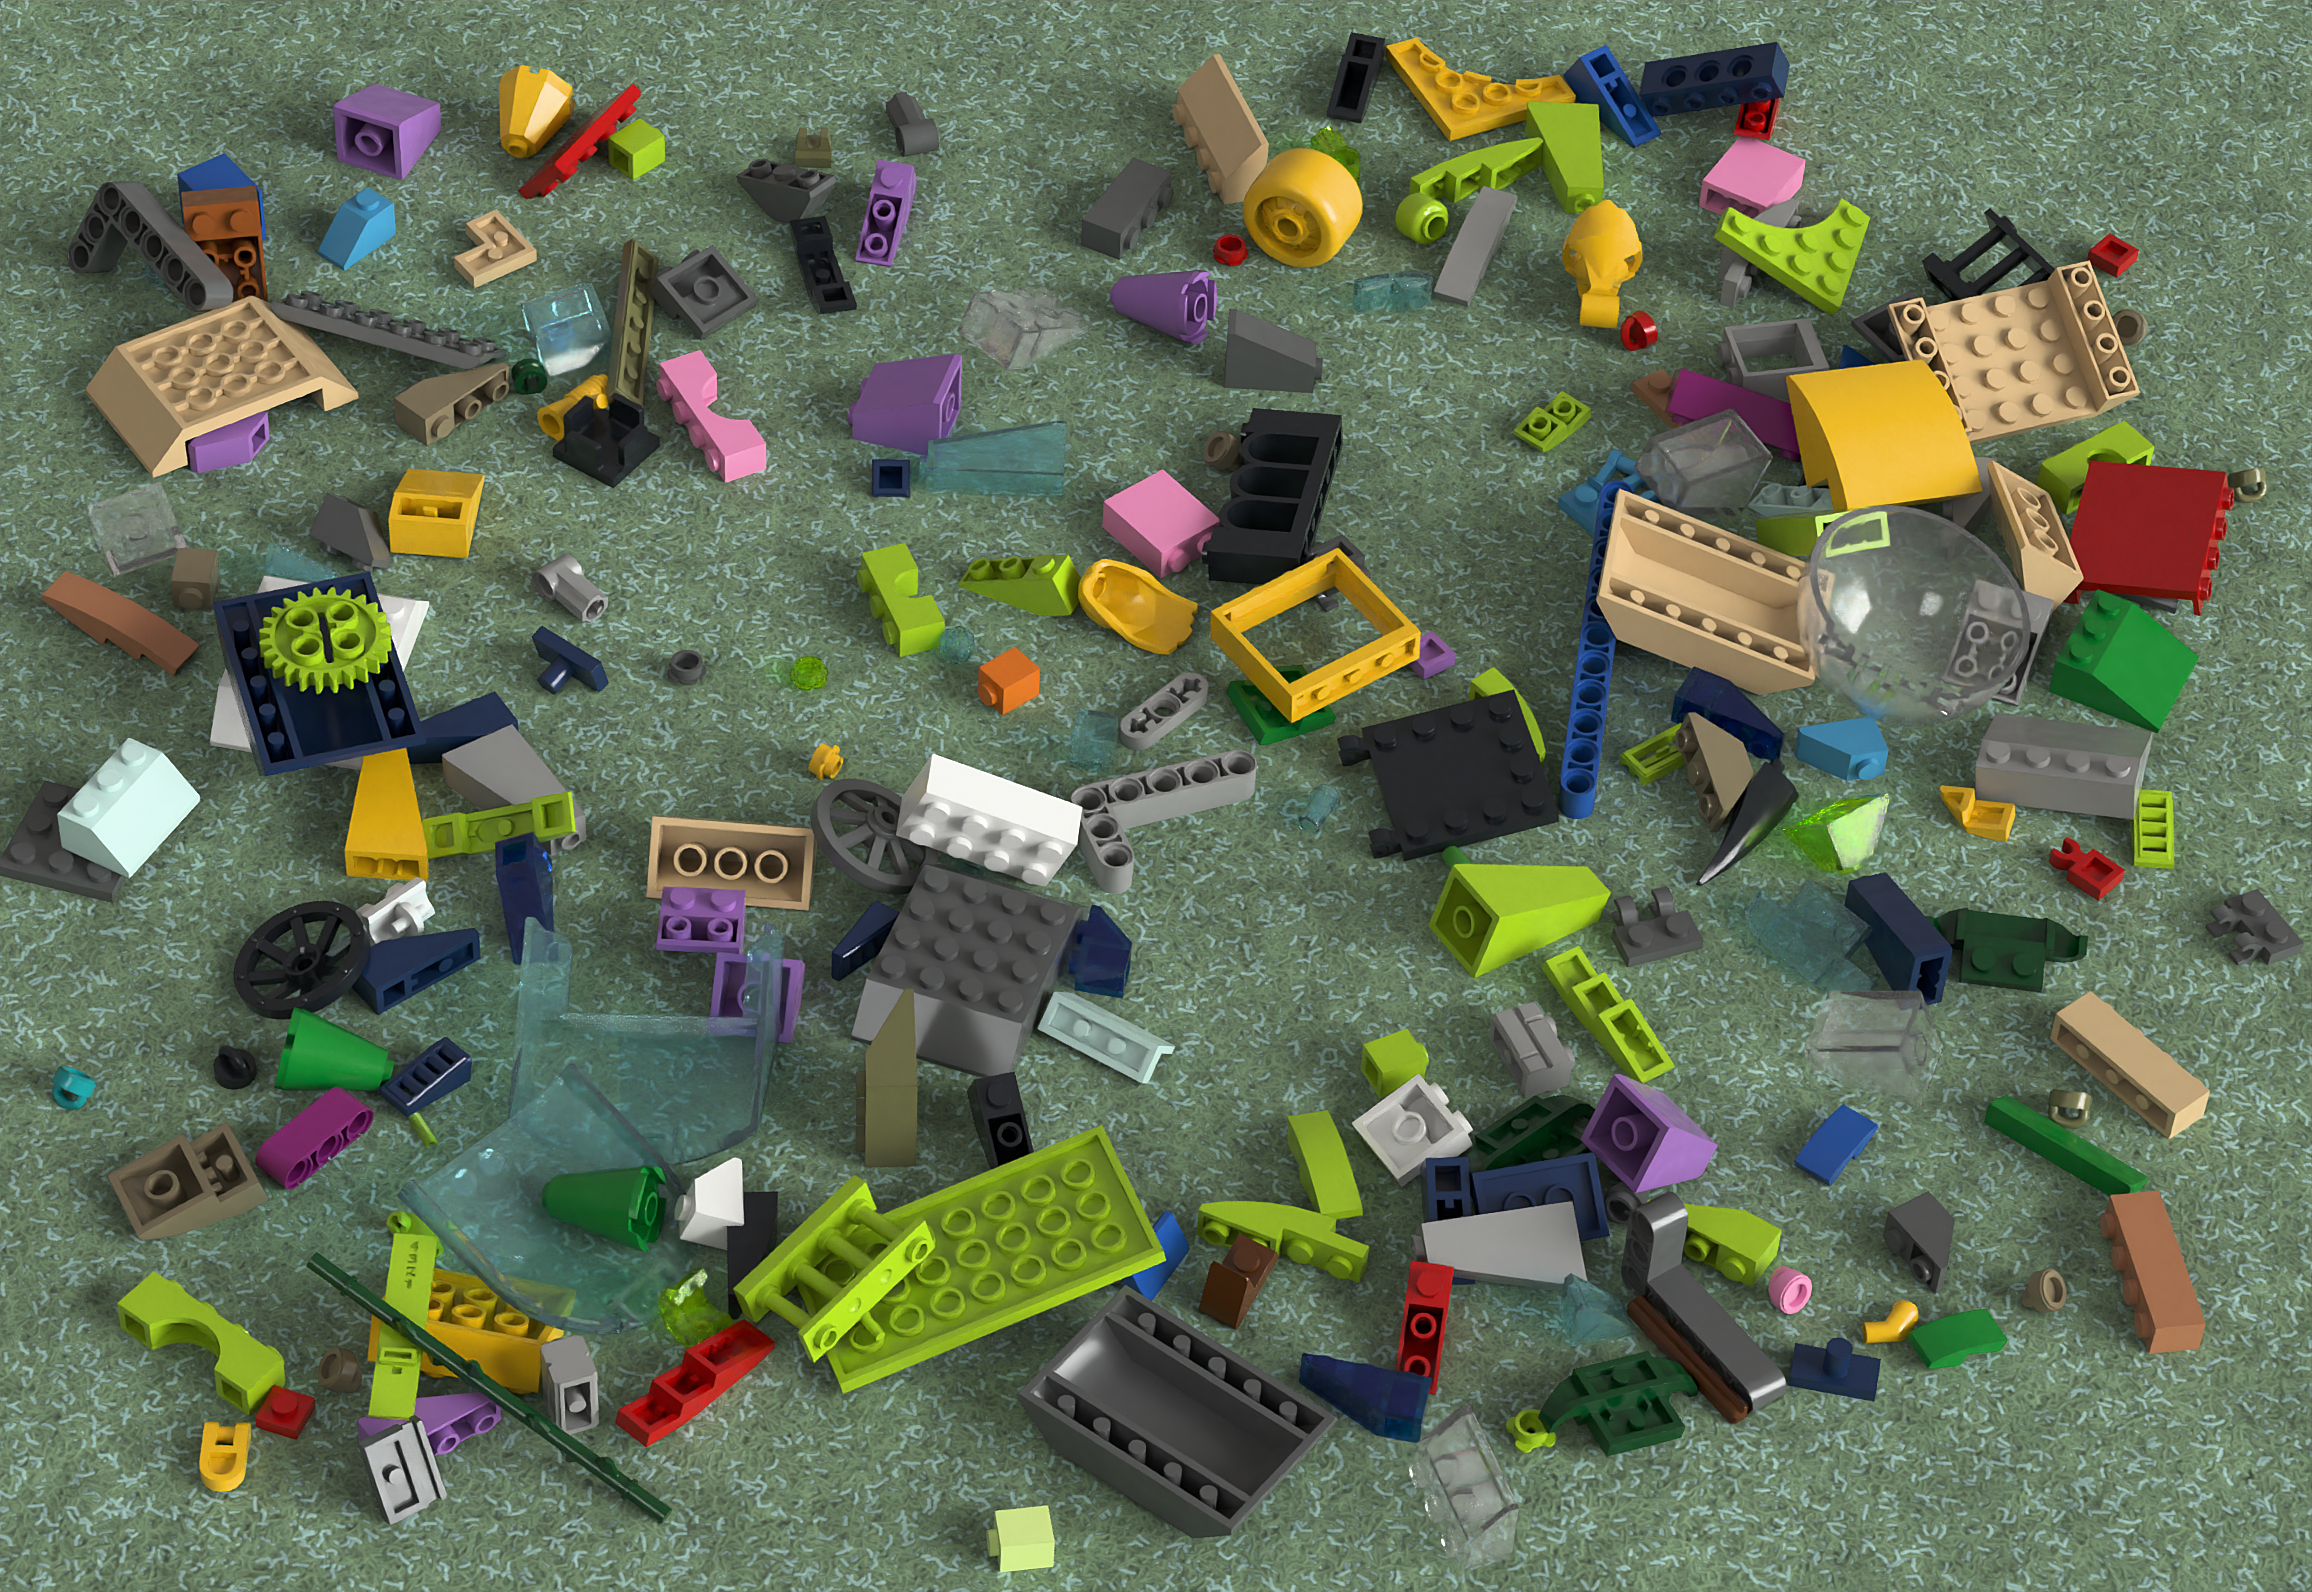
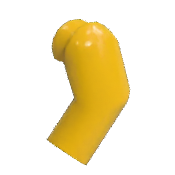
M1899 1300L1893 1304V1309L1885 1321L1863 1322L1862 1335L1864 1343L1900 1342L1905 1340L1918 1322V1308L1910 1301Z

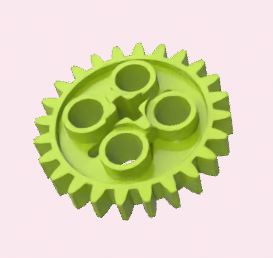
M331 587L327 595H321L319 589L314 588L313 596L307 597L300 591L298 592V601L296 602L284 598V609L272 607V617H264V628L259 629L260 655L264 657L265 668H272L275 679L284 676L285 686L287 687L298 681L300 691L302 692L310 685H314L317 694L322 692L324 686H330L333 693H337L339 684L343 683L349 689H354L353 680L356 678L367 683L368 672L379 674V663H387V652L392 650L390 623H387L386 613L378 612V604L376 602L366 605V595L364 594L351 599V590L349 589L341 596L336 595L335 588ZM319 617L325 618L333 663H327L325 659Z

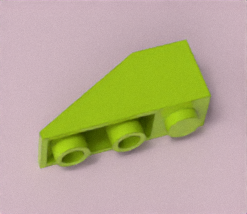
M1044 554L1033 557L1012 556L1001 559L980 558L974 560L969 565L958 586L1042 617L1071 615L1079 603L1078 586L1081 578L1069 554Z
M1683 1203L1688 1214V1225L1683 1248L1685 1254L1694 1261H1703L1718 1269L1732 1281H1740L1752 1287L1776 1257L1782 1229L1746 1210Z

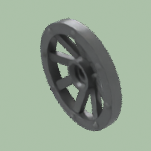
M861 779L834 781L826 786L814 801L810 814L813 834L824 854L841 872L867 888L886 894L900 895L910 893L924 864L938 863V850L925 845H918L911 840L896 836L902 797L876 783ZM841 800L856 811L831 808V804ZM831 821L858 826L856 829L837 837ZM862 842L869 848L866 862L863 863L847 849ZM903 850L919 864L918 869L910 873ZM888 851L896 874H889L878 870L883 852Z

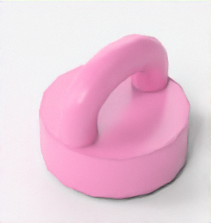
M1780 1266L1773 1272L1768 1287L1771 1303L1787 1314H1793L1802 1309L1808 1302L1812 1290L1811 1280L1806 1275L1787 1266Z

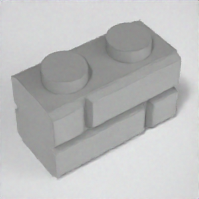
M1531 1002L1518 1006L1516 1010L1511 1008L1494 1014L1491 1019L1489 1039L1524 1098L1562 1088L1570 1083L1571 1069L1575 1066L1573 1052L1569 1045H1562L1557 1038V1029L1553 1018L1550 1015L1544 1016L1537 1003Z
M583 1336L561 1337L543 1344L540 1347L543 1401L548 1414L551 1415V1422L569 1435L595 1428L599 1424L597 1370L591 1356H589V1350Z

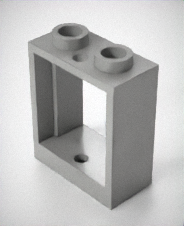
M1810 318L1724 327L1722 342L1717 344L1718 362L1720 365H1725L1727 383L1776 399L1789 398L1786 376L1829 371L1830 369ZM1794 353L1799 367L1747 372L1742 358Z

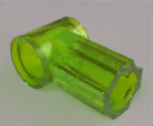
M1331 126L1319 129L1318 133L1311 138V149L1325 153L1337 160L1348 170L1359 187L1360 153L1356 149L1349 147L1341 133L1333 130Z

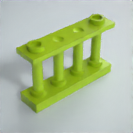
M853 1175L737 1284L733 1291L744 1315L755 1323L768 1311L772 1310L800 1330L797 1333L808 1359L815 1363L827 1350L836 1345L837 1341L861 1319L865 1312H868L918 1263L924 1261L928 1254L936 1247L926 1221L918 1217L905 1230L875 1212L877 1208L867 1183ZM861 1224L891 1242L875 1259L844 1240ZM830 1253H834L861 1271L844 1288L814 1269ZM801 1281L831 1300L814 1317L784 1298Z

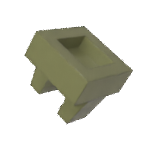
M799 128L798 134H796L795 167L831 168L832 135L829 134L828 128H821L820 135H807V128Z

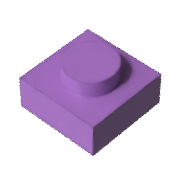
M1431 631L1420 637L1419 659L1408 665L1425 680L1454 666L1456 654Z

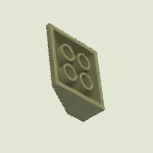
M905 989L865 1053V1071H856L857 1097H864V1099H856V1125L864 1124V1126H856V1152H864L865 1167L916 1166L918 1083L914 989Z

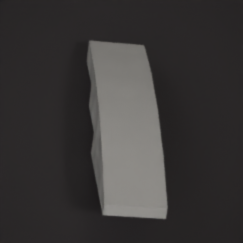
M1486 186L1482 187L1446 259L1433 291L1435 298L1469 307L1478 283H1481L1485 276L1491 258L1494 259L1518 200L1517 195Z

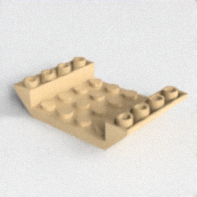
M2090 260L2057 267L2048 280L1928 307H1926L1923 297L1887 306L1906 361L1922 359L1936 375L1961 419L1970 445L2096 417L2138 396L2140 393Z
M252 295L235 301L224 308L206 312L116 346L86 387V395L153 478L188 465L185 441L199 437L207 432L235 423L309 393L324 411H328L359 399L358 392L300 324L279 319L271 308L272 304Z

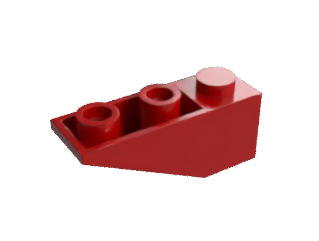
M1781 98L1741 104L1734 135L1769 141L1774 133Z
M1411 1261L1393 1389L1436 1395L1454 1267Z

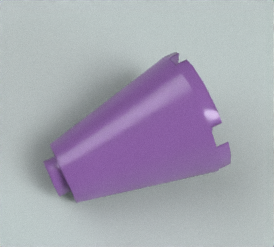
M1201 270L1123 276L1113 285L1110 300L1114 304L1116 312L1185 343L1200 344L1209 333V331H1202L1207 320L1214 321L1217 306V287L1214 280H1208L1207 276L1211 274Z

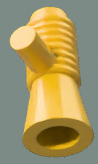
M605 374L592 375L567 393L563 399L540 408L537 412V420L543 432L556 440H562L564 437V414L584 396L593 399V411L606 408L609 397L606 396L608 376Z

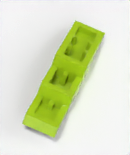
M1536 137L1502 143L1442 162L1410 178L1409 195L1421 192L1436 200L1444 196L1452 203H1456L1476 190L1482 189L1483 186L1501 190L1541 166L1543 140Z
M1579 945L1545 961L1542 970L1577 1019L1633 1080L1644 1084L1675 1067L1632 998L1624 1001L1606 972L1599 975L1596 973Z

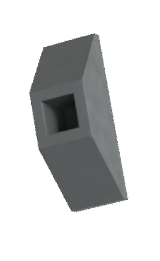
M765 158L751 162L748 166L749 168L736 176L738 183L769 217L788 224L790 220L805 219L820 210L836 183L835 175L818 172L814 169L808 170L795 167L792 164L777 163Z

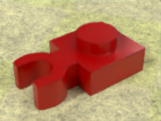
M2066 837L2063 840L2061 851L2065 854L2055 848L2050 852L2049 863L2059 870H2068L2066 880L2097 901L2123 880L2125 869L2095 849H2092L2087 854L2083 853L2080 845L2071 838Z

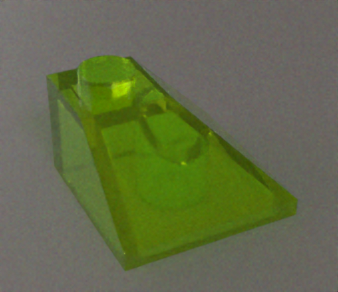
M1887 793L1843 797L1782 830L1822 871L1838 870L1840 875L1848 874L1861 868V860L1875 853L1890 799Z

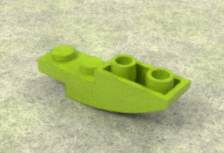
M1256 1201L1205 1203L1198 1210L1196 1235L1204 1238L1212 1245H1223L1231 1248L1240 1233L1277 1252L1278 1256L1281 1253L1285 1254L1299 1264H1311L1328 1271L1338 1279H1350L1360 1283L1367 1271L1369 1246L1335 1233L1337 1221L1335 1218L1294 1206Z

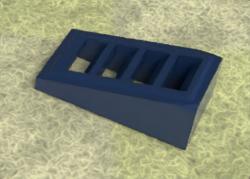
M878 901L873 902L832 951V979L842 980L877 956L900 912Z
M444 1037L431 1045L379 1088V1095L404 1116L408 1117L469 1082L471 1079L472 1059L470 1055L448 1037ZM420 1080V1081L423 1082L426 1086L424 1087V1086H423L422 1084H420L418 1081ZM407 1088L414 1096L411 1098L403 1089Z

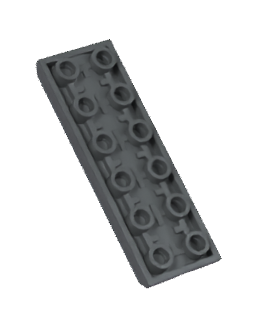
M301 291L300 295L287 294L286 298L272 301L271 305L273 312L279 319L467 370L476 368L484 363L497 362L506 356L507 350L494 347L495 341L473 337V341L460 338L461 332L449 328H439L438 331L427 329L426 323L420 320L405 318L404 322L391 319L392 314L383 310L370 309L369 313L357 310V304L350 301L335 300V303L323 300V295L317 292Z

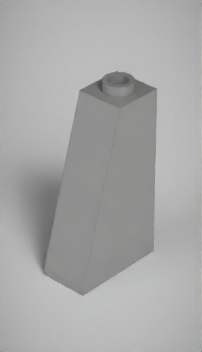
M513 724L442 754L444 782L483 810L531 802V798L567 792ZM573 798L576 833L535 844L550 855L563 850H571L577 847L580 842L586 840L585 813Z
M1573 1201L1421 1223L1415 1231L1416 1236L1411 1237V1250L1414 1261L1454 1267L1453 1277L1567 1293L1582 1292L1588 1286Z

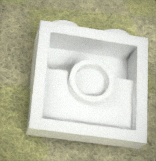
M1417 1074L1352 1122L1355 1131L1401 1187L1420 1174V1167L1425 1158L1458 1157L1473 1145L1468 1136L1473 1131L1469 1122L1459 1110L1452 1114L1445 1106L1449 1103V1100L1436 1082L1429 1086L1420 1074Z

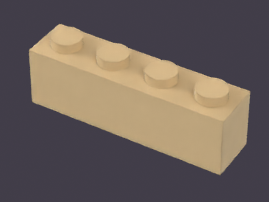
M2089 991L2056 1013L2050 1039L2168 1139L2172 1138L2204 1116L2210 1090L2092 991Z

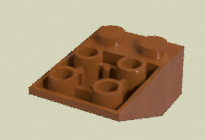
M256 185L181 192L185 232L229 279L233 288L231 303L251 295L268 302Z

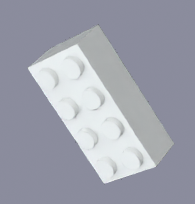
M932 754L902 797L896 836L911 840L918 845H925L948 853L952 857L962 858L985 866L989 870L999 871L1022 879L1029 884L1047 886L1077 846L1082 806Z

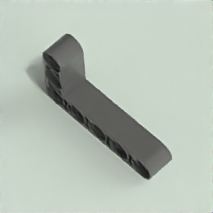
M137 181L106 182L101 185L68 247L67 261L72 271L80 274L112 271L129 242L190 310H215L231 304L233 288L229 279L143 184Z
M1665 1192L1637 1207L1630 1213L1621 1266L1623 1281L1629 1290H1635L1633 1294L1636 1297L1639 1295L1645 1296L1748 1404L1749 1409L1747 1413L1751 1414L1785 1395L1787 1391L1785 1378L1778 1366L1681 1264L1688 1225V1214L1683 1202L1675 1193Z

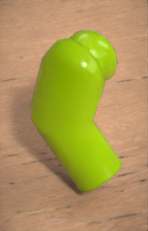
M396 1210L388 1216L386 1221L387 1228L393 1236L394 1233L438 1236L431 1221L426 1216ZM439 1237L436 1257L441 1256L444 1252Z

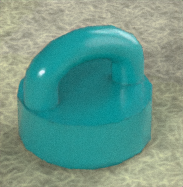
M61 1065L58 1067L52 1080L54 1082L52 1095L55 1102L61 1107L68 1110L80 1109L86 1099L91 1098L97 1082L93 1077L78 1069ZM63 1088L77 1094L74 1100L66 1098L63 1094Z

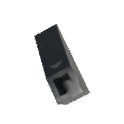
M1015 1071L974 1079L967 1090L974 1125L990 1170L1033 1153V1146Z

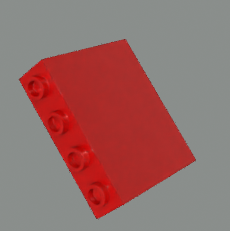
M2090 460L2069 540L2084 579L2063 602L2079 604L2082 590L2096 591L2099 589L2107 593L2192 600L2194 615L2200 616L2203 602L2209 601L2211 598V570L2217 571L2219 565L2220 551L2217 548L2218 541H2224L2226 536L2227 519L2224 518L2226 510L2231 511L2234 503V489L2228 488L2226 472Z

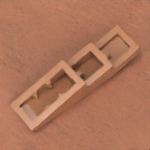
M67 571L40 598L97 642L104 645L110 640L137 660L145 655L173 676L197 652L200 646L167 621L137 603L100 584Z

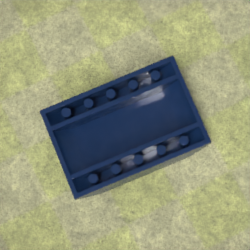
M370 572L213 602L224 663L259 776H269L426 744V737L392 636V650L387 652L388 662L379 663L380 673L368 672L367 683L357 678L354 679V689H349L344 683L339 684L337 693H333L330 686H324L322 692L317 694L314 685H310L302 692L300 691L298 681L287 687L285 686L284 676L275 679L272 668H265L264 657L260 655L259 629L264 628V617H272V607L284 609V598L294 602L298 601V592L300 591L307 597L313 596L314 588H318L321 595H327L329 589L334 587L336 595L341 596L349 589L351 590V599L364 594L366 595V605L376 602L378 604V612H383ZM319 617L325 659L327 663H333L325 618Z

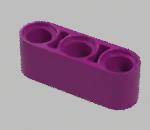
M334 1087L268 1138L258 1150L255 1164L285 1188L293 1190L299 1186L297 1182H304L329 1162L328 1157L334 1158L359 1138L360 1135L358 1133L364 1134L373 1122L374 1112L345 1089Z

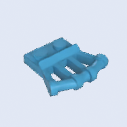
M1613 449L1610 452L1605 465L1596 477L1589 475L1587 482L1563 494L1558 500V507L1594 536L1600 490L1605 483L1609 482L1615 472L1619 470L1631 475L1622 481L1630 484L1634 491L1644 485L1650 488V490L1639 495L1640 497L1655 503L1662 500L1665 507L1689 515L1686 504L1683 501H1679L1673 490L1674 484L1668 478H1660L1656 474V469L1647 462L1642 464L1624 456V452Z

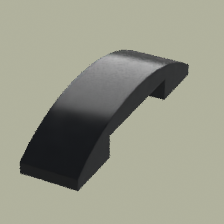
M826 217L790 220V231L797 262L808 297L818 314L856 310L857 303L849 281H844L833 250V236Z

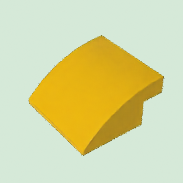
M1922 359L1795 374L1785 377L1807 488L1829 485L1833 510L1884 505L1885 509L1965 499L1983 492L1974 455L1961 419L1941 382Z

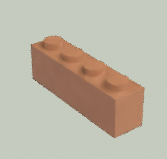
M2159 1190L2110 1195L2106 1213H2102L2100 1216V1228L2103 1237L2110 1238L2112 1244L2111 1259L2115 1271H2121L2125 1303L2133 1305L2135 1311L2134 1328L2139 1339L2144 1338L2149 1354L2199 1349L2206 1323Z

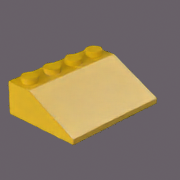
M434 1268L426 1331L465 1360H476L480 1364L483 1373L501 1386L508 1387L510 1391L518 1394L538 1393L542 1387L540 1347L563 1336L576 1294ZM373 1314L371 1317L367 1361L376 1362L381 1320ZM423 1351L420 1371H423L425 1375L435 1378L446 1376L460 1378L443 1365H433L427 1354Z

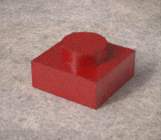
M2109 233L2089 250L2087 261L2090 260L2092 265L2117 278L2137 261L2139 249Z
M274 1385L255 1417L256 1427L297 1440L316 1407L315 1398Z

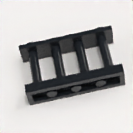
M1990 208L1984 212L1990 231L1952 261L1946 260L1943 262L1934 253H1931L1922 260L1928 280L1950 301L1982 295V293L2022 262L2034 274L2019 286L2046 281L2055 268L2017 234L2014 224L2006 216L2003 215L2000 218ZM1998 242H2002L2011 251L2009 255L1973 283L1971 281L1965 283L1960 278L1962 270Z

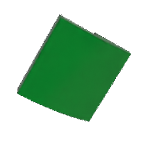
M1303 665L1274 667L1289 684L1308 675ZM1251 680L1231 681L1226 691V694L1259 745L1273 744L1322 729L1334 723L1336 719L1330 706L1327 705L1290 723Z

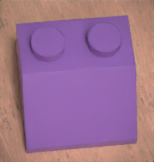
M717 952L708 1035L791 1043L801 1006L805 963L793 959Z

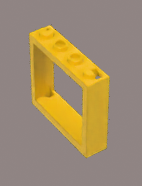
M1339 548L1320 557L1317 556L1312 561L1292 571H1287L1280 577L1262 586L1255 587L1248 593L1228 603H1223L1222 606L1211 611L1210 638L1290 723L1419 659L1421 631ZM1335 586L1383 636L1289 684L1241 633Z

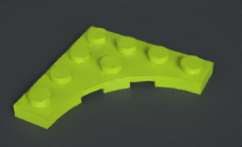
M1841 198L1833 206L1830 215L1824 221L1810 227L1782 228L1754 220L1729 206L1721 214L1713 238L1827 314L1834 315L1841 307L1871 217Z

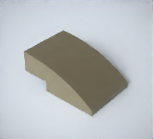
M228 1122L190 1143L185 1135L182 1134L107 1175L140 1241L184 1234L249 1211L269 1200Z

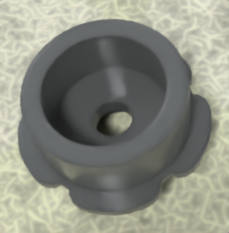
M693 650L676 652L669 663V678L683 685L696 684L698 679L704 678L707 673L701 655Z

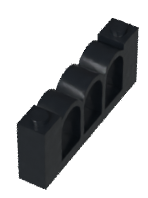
M1252 409L1249 422L1243 423L1241 428L1242 467L1237 469L1230 478L1231 500L1224 504L1219 511L1220 527L1214 526L1210 541H1205L1203 544L1202 563L1208 565L1209 580L1264 585L1280 577L1283 573L1308 563L1343 448L1342 415Z

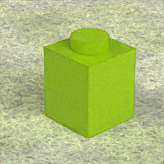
M641 118L637 119L608 138L609 164L634 181L665 162V135Z
M1404 1029L1363 1044L1360 1070L1378 1097L1383 1098L1389 1096L1417 1074H1420L1424 1079L1429 1058L1424 1045L1421 1042H1416L1409 1030Z

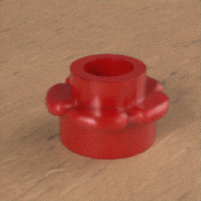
M1223 235L1217 239L1213 247V258L1215 261L1226 266L1240 265L1248 257L1245 241L1237 235Z

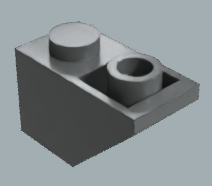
M326 493L309 536L321 541L320 548L326 552L340 557L342 553L353 557L350 563L358 568L372 572L374 567L388 570L392 561L377 513L345 496Z
M1927 1191L1888 1211L1883 1237L1888 1249L1894 1254H1899L1910 1266L1913 1276L1919 1282H1925L1936 1294L1942 1291L1955 1219Z

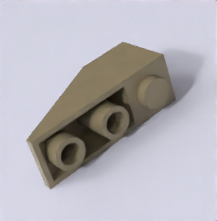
M504 362L419 381L394 398L396 425L426 446L439 438L446 437L452 429L466 420L475 418L482 409L495 401L502 400L510 392L509 365Z

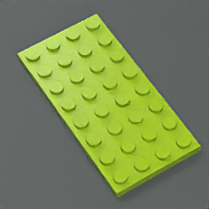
M1099 1125L881 1214L903 1230L918 1217L923 1218L926 1221L936 1247L928 1254L924 1261L918 1263L868 1311L872 1319L885 1333L881 1340L877 1341L867 1328L858 1321L825 1354L844 1394L1165 1262L1164 1250L1103 1126ZM863 1224L859 1225L844 1239L873 1259L891 1243ZM834 1253L828 1254L814 1268L843 1288L861 1272ZM802 1281L796 1285L805 1308L812 1317L831 1301Z

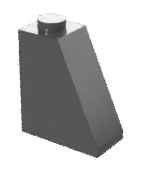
M1229 309L1224 388L1313 393L1314 380L1322 379L1323 358L1316 357V342L1240 310Z

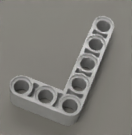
M1232 750L1076 788L1072 792L1070 803L1082 806L1077 843L1100 889L1106 893L1121 894L1132 885L1134 852L1123 831L1124 829L1250 799L1255 792L1257 761L1253 754L1243 750Z

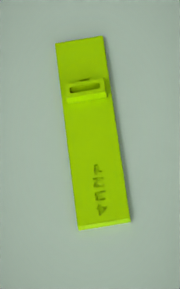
M394 1233L384 1301L426 1331L438 1236ZM382 1321L368 1417L410 1421L409 1417L413 1416L415 1412L423 1351Z

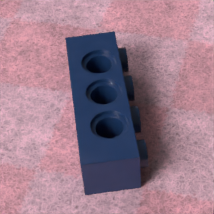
M1778 42L1645 62L1639 96L1652 117L1784 98L1790 64Z

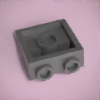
M713 245L701 252L699 250L692 251L682 260L681 264L673 269L671 266L662 269L654 277L653 281L655 283L650 292L673 320L681 317L699 340L753 309L759 300Z

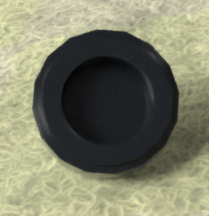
M223 1045L219 1048V1055L215 1058L213 1064L217 1083L226 1089L232 1090L243 1089L249 1086L255 1080L257 1074L255 1058L246 1050L234 1049L228 1045Z

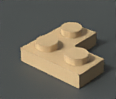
M496 209L465 223L466 235L478 247L455 256L454 266L475 289L537 261L536 249Z

